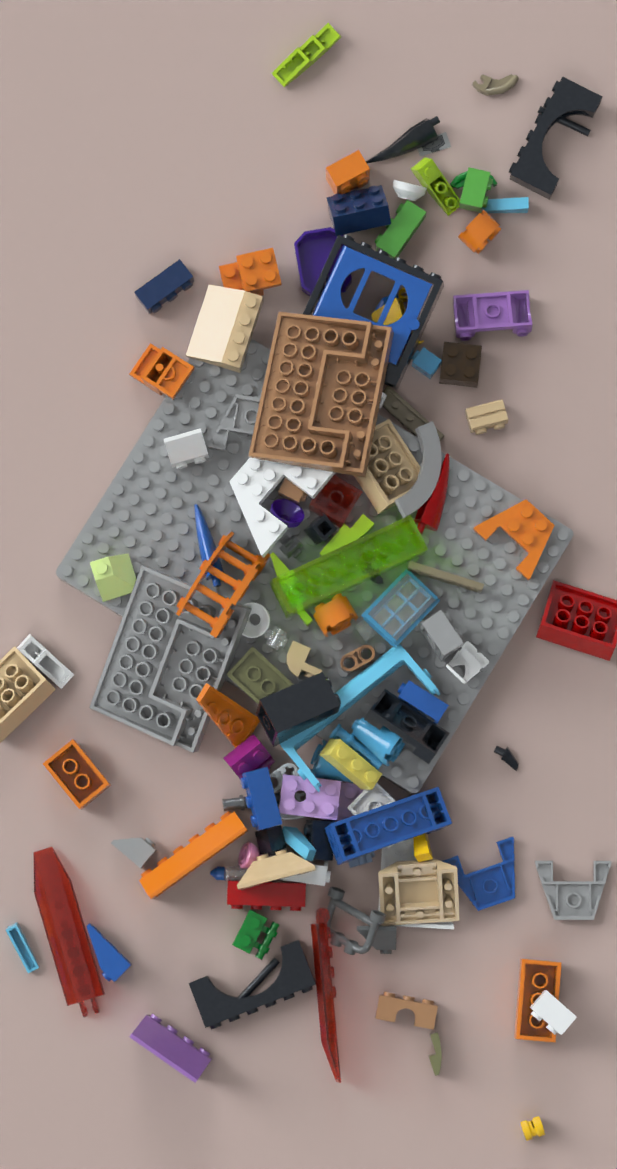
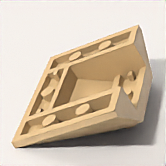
M287 849L275 852L276 856L269 858L268 854L256 857L257 861L252 862L237 884L239 890L277 879L316 871V867L292 852L287 853Z
M437 859L422 862L417 860L397 861L378 872L380 912L386 914L385 921L381 926L460 921L458 872L456 866Z

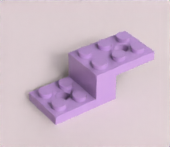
M283 774L279 805L280 814L340 821L354 816L347 807L364 791L355 784L317 778L322 785L319 787L321 791L318 792L308 779L303 780L301 776ZM297 791L305 792L306 799L304 801L298 802L295 799Z

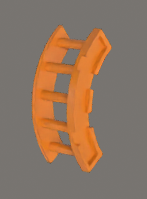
M230 532L227 536H222L218 543L219 546L208 561L205 559L199 568L201 572L186 597H181L176 606L179 608L176 615L180 616L187 610L209 623L210 627L213 628L210 635L215 638L222 633L233 614L232 606H236L237 602L241 601L249 589L248 585L250 582L257 578L270 558L269 553L263 558L261 555H254L231 541L234 535L233 532ZM226 548L239 554L240 556L244 557L252 563L249 565L243 563L237 558L226 553ZM220 557L242 570L245 577L242 581L239 579L237 581L215 568L213 564ZM207 573L232 586L233 590H235L232 597L224 598L202 585L201 582ZM196 590L222 605L224 610L219 618H214L189 603Z

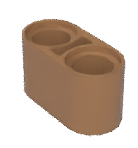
M363 645L347 653L341 658V669L346 673H352L368 665L375 658V650L370 645ZM365 649L369 650L372 656L369 659H363L361 652ZM348 658L352 659L355 663L354 667L350 669L346 668L343 664Z

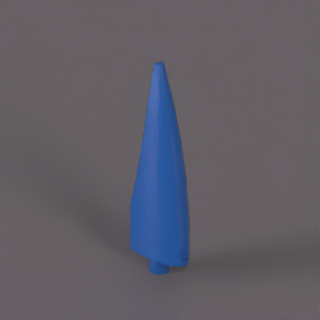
M195 504L196 531L203 563L205 559L207 561L210 559L217 548L198 504ZM219 557L213 566L224 572ZM207 573V581L212 579L214 587L221 586L220 579Z

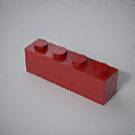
M228 881L227 905H231V909H243V905H251V909L262 910V906H270V910H282V906L290 907V911H301V907H306V883L266 882L239 890L237 887L239 881Z

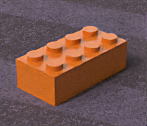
M520 958L515 1039L556 1043V1035L546 1028L548 1023L543 1019L539 1022L531 1014L533 1010L530 1006L544 990H547L559 1001L561 962Z

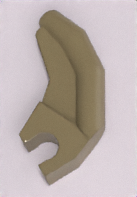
M511 74L497 80L481 75L480 79L484 83L478 84L475 80L472 85L478 92L486 96L504 94L515 86L519 77Z

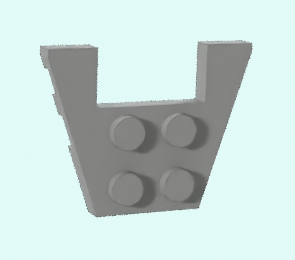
M236 394L208 448L226 451L229 432L253 436L260 398Z
M535 861L553 919L594 920L612 861H593V881H553V861Z

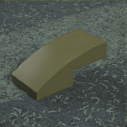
M438 1032L430 1034L436 1053L428 1056L434 1075L437 1076L441 1069L442 1052Z

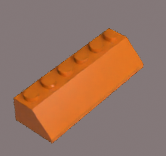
M228 811L220 817L222 821L216 825L214 822L204 829L206 831L201 836L196 834L188 840L190 844L186 847L179 846L173 851L174 855L169 859L164 857L157 862L158 867L154 870L149 868L141 874L142 878L139 881L150 899H155L248 832V829L235 811L233 813Z

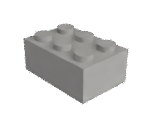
M442 610L422 622L419 629L441 662L461 649L464 643V636L458 628H453L451 617L447 612L443 613Z

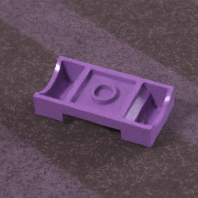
M529 290L453 296L456 337L462 341L470 340L475 336V332L512 329L514 334L523 337L532 331L533 324L530 313Z

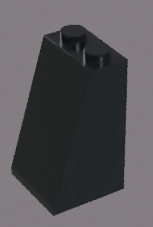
M321 672L260 699L256 715L274 747L338 713L341 700L338 694H334L330 679Z

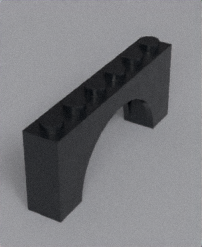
M562 77L560 82H555L552 88L554 94L551 98L548 97L543 106L546 108L545 111L537 116L535 120L537 126L534 131H529L526 137L528 143L525 147L522 146L517 155L520 157L517 163L513 162L509 169V173H511L510 180L549 200L558 185L559 178L549 171L543 159L542 143L547 132L555 123L568 116L584 115L593 118L603 96L565 77Z
M297 940L280 947L282 951L280 973L274 983L259 994L246 998L227 995L212 984L209 976L190 982L189 986L205 1028L210 1026L211 1030L222 1026L221 1022L228 1019L229 1022L240 1019L239 1015L247 1012V1015L259 1011L257 1007L265 1005L268 1008L277 1004L276 1000L283 998L284 1001L295 997L294 993L300 990L302 993L313 990V985H316L300 941Z

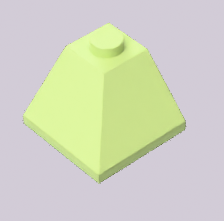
M129 553L108 556L90 562L103 602L132 593L136 582V575Z

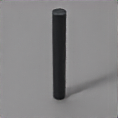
M540 106L537 113L543 114L546 108ZM562 118L558 121V123L587 137L591 131L567 118Z
M274 957L238 997H249L280 962Z

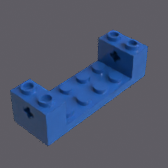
M436 787L331 823L325 828L337 865L413 837L444 829L451 825L452 821L440 789Z

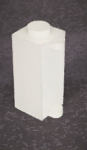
M325 860L324 866L315 865L316 871L281 878L280 880L325 886L326 882H330L331 871H327L329 861Z

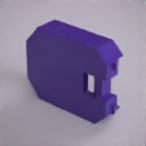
M331 227L305 231L294 243L301 289L310 297L337 239L335 231ZM351 274L343 282L341 293L346 292L351 285Z

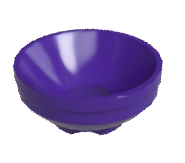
M276 499L271 504L270 513L286 524L288 528L297 527L302 523L305 516L304 511L295 502L288 499Z

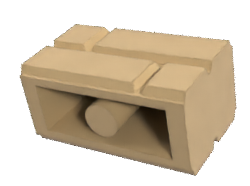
M503 399L465 409L470 433L475 432L476 435L486 433V429L494 427V430L505 428V424H508V416Z

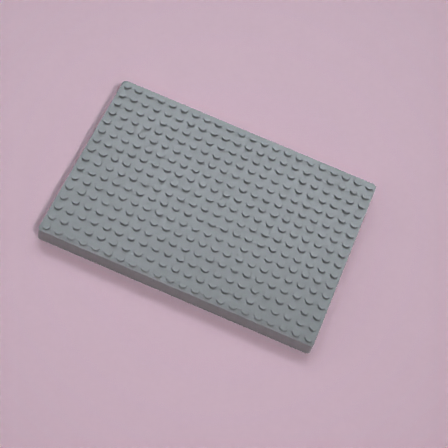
M251 339L241 373L193 358L188 360L187 363L194 366V371L174 400L166 395L58 566L56 575L60 580L121 617L124 615L131 593L103 602L90 562L108 556L129 553L136 579L141 566L144 565L193 585L201 572L199 568L202 564L196 531L195 504H198L206 520L216 548L219 546L218 543L223 535L227 536L230 532H233L234 535L231 539L233 543L254 555H261L229 482L250 458L248 455L252 436L229 432L226 451L210 449L208 445L224 419L236 394L261 398L270 349ZM378 414L376 425L387 419ZM392 423L421 466L423 454L421 453L419 439ZM201 428L209 458H206L205 462L195 464V462L188 463L187 467L182 469L172 468L163 439ZM441 452V455H442L441 465H442V462H443V460H444V458H445V456H446V454H444L443 452ZM449 457L448 487L438 529L434 531L425 528L422 535L415 532L417 524L413 523L418 509L404 518L397 505L378 514L353 475L335 473L314 499L308 495L305 502L301 501L299 506L305 515L302 523L297 527L289 528L268 552L269 554L274 552L299 580V584L295 586V589L306 600L302 608L313 619V623L307 627L292 608L277 579L270 556L262 572L254 581L250 582L248 585L249 589L241 601L237 602L241 605L251 602L263 605L270 614V626L262 636L256 638L242 635L229 671L253 646L293 684L307 679L304 676L305 673L301 672L298 679L290 672L287 665V653L292 641L311 648L306 663L323 670L325 677H328L332 683L333 692L336 693L393 647L361 615L408 569L410 561L483 583L482 592L477 593L411 572L438 597L440 602L400 644L422 670L426 669L432 676L430 680L440 693L439 696L437 694L434 696L449 705L437 725L450 734L429 764L413 754L415 747L403 739L402 742L405 743V746L394 762L389 761L390 766L382 764L378 771L382 773V777L410 794H417L553 571L574 533L567 526L541 512L555 526L531 578L527 580L516 570V567L528 555L517 542L500 527L486 541L473 530L478 524L523 500L453 458ZM285 477L261 504L269 512L273 501L276 499H286L278 494ZM325 514L336 526L337 530L325 542L316 545L305 533L304 529L317 517ZM362 514L375 523L374 528L353 546L335 555L325 558L320 557L319 553L344 524L351 528ZM286 535L289 538L293 535L296 536L303 545L300 548L302 553L296 559L293 556L288 559L279 549L282 546L280 540ZM226 548V553L237 558L247 565L252 563L244 557L240 556L239 554ZM360 557L365 563L373 566L383 578L384 584H377L371 581L361 570L356 558ZM220 558L224 573L237 581L238 579L242 581L245 577L244 572ZM205 576L201 582L202 585L224 598L232 597L235 592L232 586L220 580L221 586L214 587L212 579L207 581ZM408 582L399 592L408 598L417 588ZM419 592L410 602L418 609L427 598ZM341 593L342 596L348 598L358 615V619L355 621L353 618L350 621L351 626L340 633L332 636L330 632L328 637H325L313 617L316 612L314 608L321 603L327 604L332 601L331 598ZM396 594L387 606L395 612L404 601ZM406 605L397 615L406 622L415 611ZM383 608L374 619L382 625L391 614ZM440 610L443 613L447 612L453 621L451 624L453 628H458L464 636L463 642L469 641L477 649V653H482L489 660V664L481 668L480 672L465 684L446 667L458 651L441 662L419 630L422 622ZM252 614L250 622L253 625H258L260 623V616ZM394 618L385 629L393 635L402 624ZM363 645L373 647L375 658L371 663L352 673H346L341 669L340 662L344 655ZM365 649L361 652L363 659H369L372 656L369 650ZM349 658L343 662L344 666L349 669L355 665L354 661ZM402 665L315 736L325 741L334 739L329 738V736L339 723L348 733H353L352 725L355 720H360L362 717L365 718L384 689L399 697L400 694L397 691L402 683L407 684L408 681H411L425 691H429L406 665ZM465 665L452 667L457 674L464 678ZM226 676L225 681L242 690L234 681Z

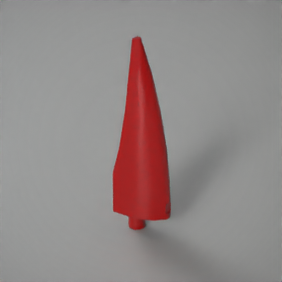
M448 453L442 462L439 479L433 493L418 509L413 523L417 524L415 531L417 534L422 535L425 528L434 531L438 529L448 487L450 455Z

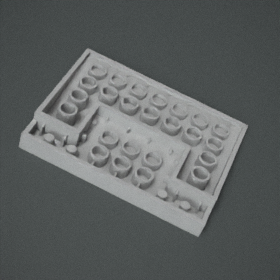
M142 565L89 708L172 746L177 745L194 753L199 750L211 719L196 701V698L206 683L221 692L226 674L229 671L252 609L239 603L236 606L233 605L231 608L234 610L222 633L215 638L210 635L213 629L210 627V624L185 610L180 616L176 615L179 609L176 607L181 597H186L192 584ZM197 590L189 602L214 618H219L224 610L221 604Z

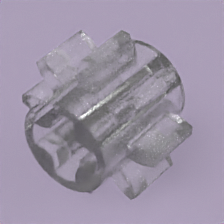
M274 627L273 630L268 629L264 636L267 639L265 644L277 651L280 647L285 648L289 641L285 638L287 633L278 627Z

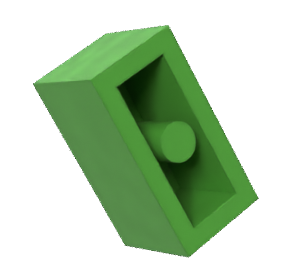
M468 167L459 203L461 209L481 213L483 207H487L489 197L486 196L487 189L491 190L493 179L490 178L491 172Z

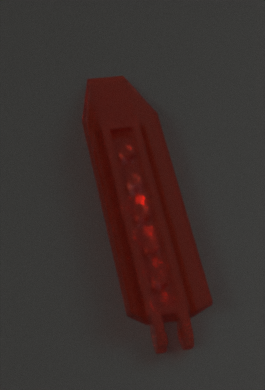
M53 847L33 852L34 894L67 1006L79 1003L83 1017H87L88 1010L84 1001L91 999L93 1011L95 1014L99 1013L100 1010L96 997L104 995L105 992L72 881Z
M320 907L315 911L316 924H311L321 1043L336 1082L341 1083L334 1009L336 988L332 986V978H334L335 974L334 967L330 965V958H333L332 947L328 943V939L331 938L330 927H327L330 915L329 910Z

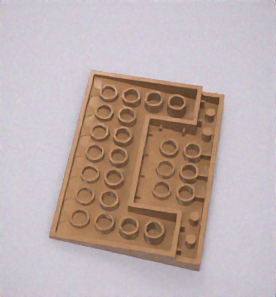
M278 312L248 456L250 458L366 478L394 335L392 327L373 325L372 322Z

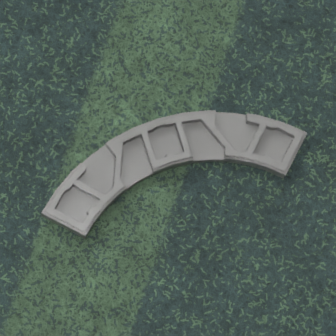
M433 421L415 429L423 459L416 483L405 495L395 500L403 518L415 512L428 500L439 479L442 461L441 445Z

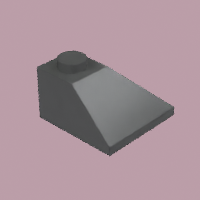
M357 926V931L366 939L370 926ZM396 926L378 927L372 946L376 950H380V954H392V950H396Z

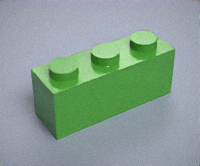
M409 200L405 204H400L396 210V217L394 220L391 218V224L386 225L385 228L387 230L385 233H380L375 240L376 251L378 252L379 249L389 253L390 258L393 259L400 255L426 218V211Z

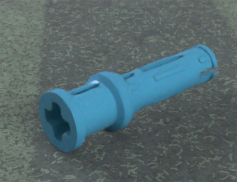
M340 723L330 734L329 738L341 739L377 770L383 764L366 746L355 739L353 733L350 734L344 730Z

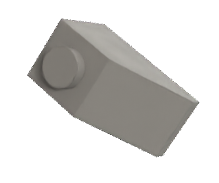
M143 838L119 839L111 842L112 845L140 868H143L157 851L154 848L156 844L149 838L145 840Z

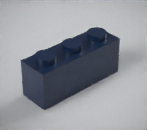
M179 259L134 293L148 314L156 313L163 307L162 305L165 302L173 301L179 292L191 288L194 278Z

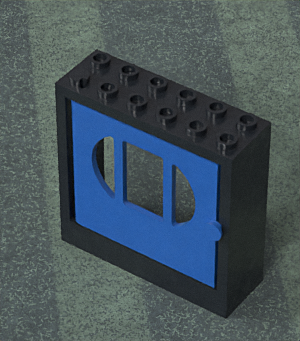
M338 235L303 314L372 322L373 325L392 327L394 335L384 384L398 390L444 288V282L438 274L431 272L429 275L424 272L423 268L417 265L411 267L406 264L407 261L396 257V259L390 258L389 253L383 250L374 251L371 248L372 246L365 242L359 244L349 235ZM365 269L349 307L345 308L341 299L343 282L352 272ZM372 271L395 281L378 322H373L353 312ZM403 285L408 296L406 311L398 321L384 325L400 286ZM432 285H434L433 288H432V291H431V293H430V295H429V297H428V299H427V302H426V304H425V306H424V308H423V311H422V313H421V315H420V317H419V320H417V318H418V316H419V313H420V311H421V309H422V307H423V304H424V302H425V300H426V298H427V296H428V293H429V291H430ZM412 330H414L413 333H412V335H411V337H410V340H409V342H408V344H407V346H406V348H405V351H404V353H403V355H402V357H401V360H400L398 366H394V365H397V362H398V360H399V358H400V356H401V353H402V351H403V349H404V347H405V345H406V342H407V340H408V338H409V336H410V333H411Z

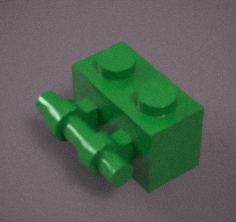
M249 910L232 945L248 954L255 947L258 949L255 957L262 960L265 953L268 954L270 950L268 947L273 937L276 938L278 934L276 931L280 925L273 921L270 928L264 926L268 918L253 910ZM261 931L266 933L262 944L257 942Z

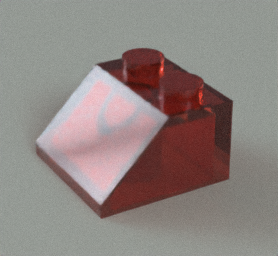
M334 475L317 496L312 499L309 504V510L319 516L325 514L334 525L341 528L352 513L363 491Z

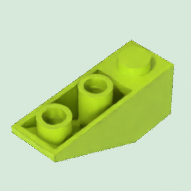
M423 158L411 168L420 184L427 188L426 191L448 216L460 207V199L432 159Z

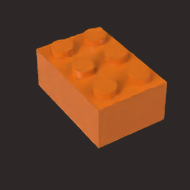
M74 739L43 763L45 768L81 810L111 786L110 782Z

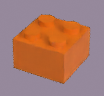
M357 150L326 167V180L334 194L348 193L356 187L362 188L368 184L370 168L360 151Z

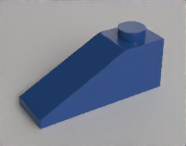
M89 923L86 927L99 966L103 971L101 974L109 982L111 980L116 982L132 964Z

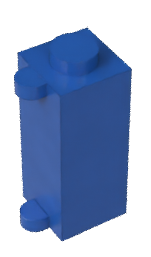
M408 681L407 684L403 682L397 691L400 694L399 699L432 719L436 724L449 706L411 681Z

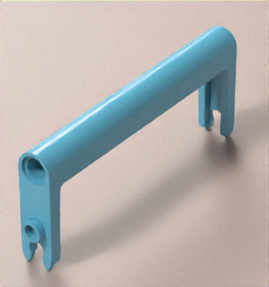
M400 643L396 648L392 647L334 693L338 694L341 700L338 713L280 743L281 747L298 766L299 770L297 773L303 780L308 779L318 792L321 791L319 787L322 785L297 754V750L402 665H406L433 696L435 694L440 695L438 688L430 680L432 678L430 673L426 669L422 670Z

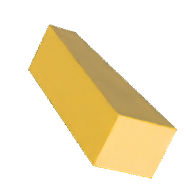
M427 833L413 837L416 860L422 862L433 859Z

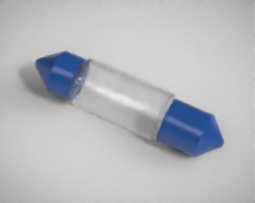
M217 866L210 871V874L216 880L240 881L248 869H243L240 866Z

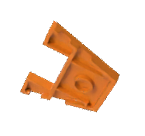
M525 499L478 524L473 530L485 541L499 527L504 530L528 553L527 557L516 567V570L529 580L555 525Z

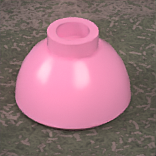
M251 842L245 843L240 850L238 858L240 868L248 869L253 861H257L256 857L261 856L257 846Z

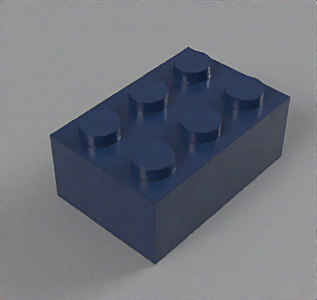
M382 185L326 197L329 215L336 236L391 224L389 205Z

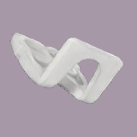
M466 641L462 649L456 653L446 667L465 684L479 673L481 668L487 666L489 660L482 653H477V649L469 641ZM465 665L464 678L457 674L452 667Z

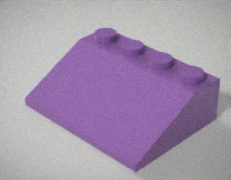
M152 1013L151 1016L147 1014L132 1032L130 1038L196 1083L212 1060L209 1057L210 1053L202 1047L200 1049L194 1047V1042L188 1037L184 1036V1038H181L177 1035L178 1031L172 1026L168 1025L166 1027L161 1024L162 1019Z

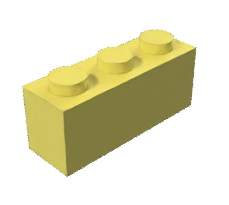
M329 739L319 754L361 790H372L382 775L381 772L341 739Z

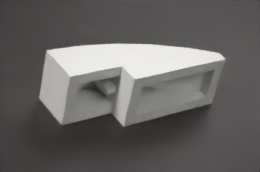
M30 634L17 647L24 656L61 689L74 676L68 668Z

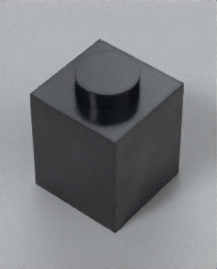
M325 514L317 517L304 529L305 533L316 545L325 542L337 530L336 526Z
M281 825L255 832L260 855L268 853L269 856L276 855L275 852L287 848Z

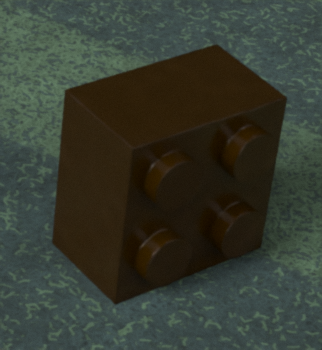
M444 342L439 384L477 388L482 346Z

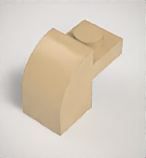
M292 641L287 653V665L290 672L298 679L301 672H304V676L307 678L323 672V670L306 663L311 648Z

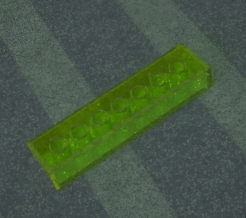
M409 515L275 577L269 584L287 619L332 598L336 594L349 590L424 555L428 548L412 516Z

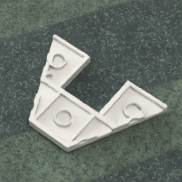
M249 458L229 482L263 558L289 529L286 524L261 506L269 494L285 477L314 499L336 472Z

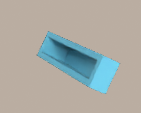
M529 197L488 199L487 207H483L482 211L485 210L487 213H528Z
M283 826L282 831L285 842L306 861H313L316 849L298 828Z
M18 922L7 927L6 932L27 972L30 973L38 969L39 965Z

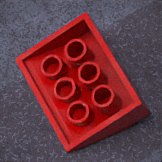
M553 580L536 638L610 661L617 643V600Z

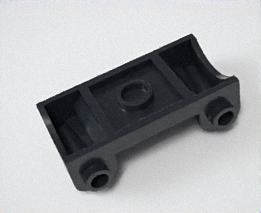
M384 689L364 718V720L379 730L385 726L391 732L414 746L413 754L428 764L450 734L386 689Z

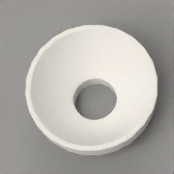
M398 180L393 181L395 192L398 197L416 201L424 196L427 188Z
M251 602L244 604V606L252 610L242 635L249 638L262 636L270 626L268 610L259 603ZM252 614L260 616V623L258 625H253L250 622Z

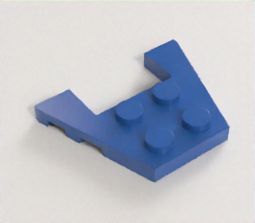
M514 837L496 842L503 862L466 875L458 856L443 860V862L457 867L458 886L478 911L515 898Z

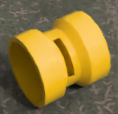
M539 1116L534 1117L531 1121L525 1120L520 1122L526 1141L532 1140L534 1136L541 1137L545 1135Z

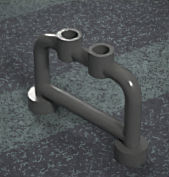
M330 887L328 896L331 899L323 921L324 931L331 937L330 944L337 947L344 945V952L350 955L367 953L373 945L379 924H383L386 914L377 910H371L370 916L342 901L345 894L344 890ZM336 906L370 925L363 946L358 945V942L344 937L343 933L334 931L331 928V921Z

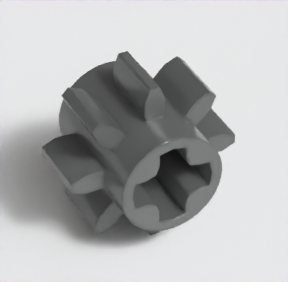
M286 535L280 540L282 546L279 549L288 559L291 556L296 559L302 553L300 548L303 545L296 536L293 535L289 538Z

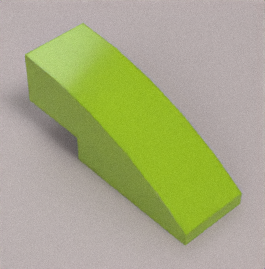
M362 514L351 528L344 524L319 553L320 557H329L353 546L374 528L375 523Z

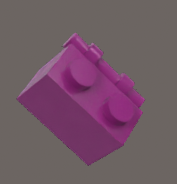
M254 734L223 758L239 779L243 778V773L265 767H268L269 770L270 766L276 762Z

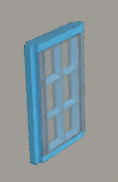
M406 569L361 616L391 646L396 648L440 600L414 574Z

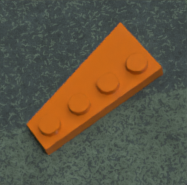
M207 683L196 698V701L235 748L252 735L260 722L257 716Z

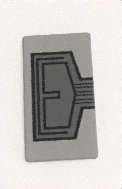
M447 133L438 134L437 140L419 148V155L424 156L451 147Z

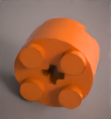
M483 210L471 221L466 230L461 232L458 238L474 253L479 254L489 243L487 240L490 239L492 241L501 230L500 224Z
M341 593L331 598L332 601L327 604L321 603L314 608L316 612L313 617L325 637H328L330 632L332 636L340 633L351 626L350 621L353 618L355 621L358 619V615L348 598L342 596Z

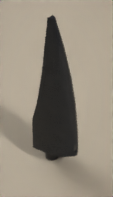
M437 116L432 119L426 118L412 126L394 143L368 159L366 163L395 158L437 140L438 135L433 126L440 123Z

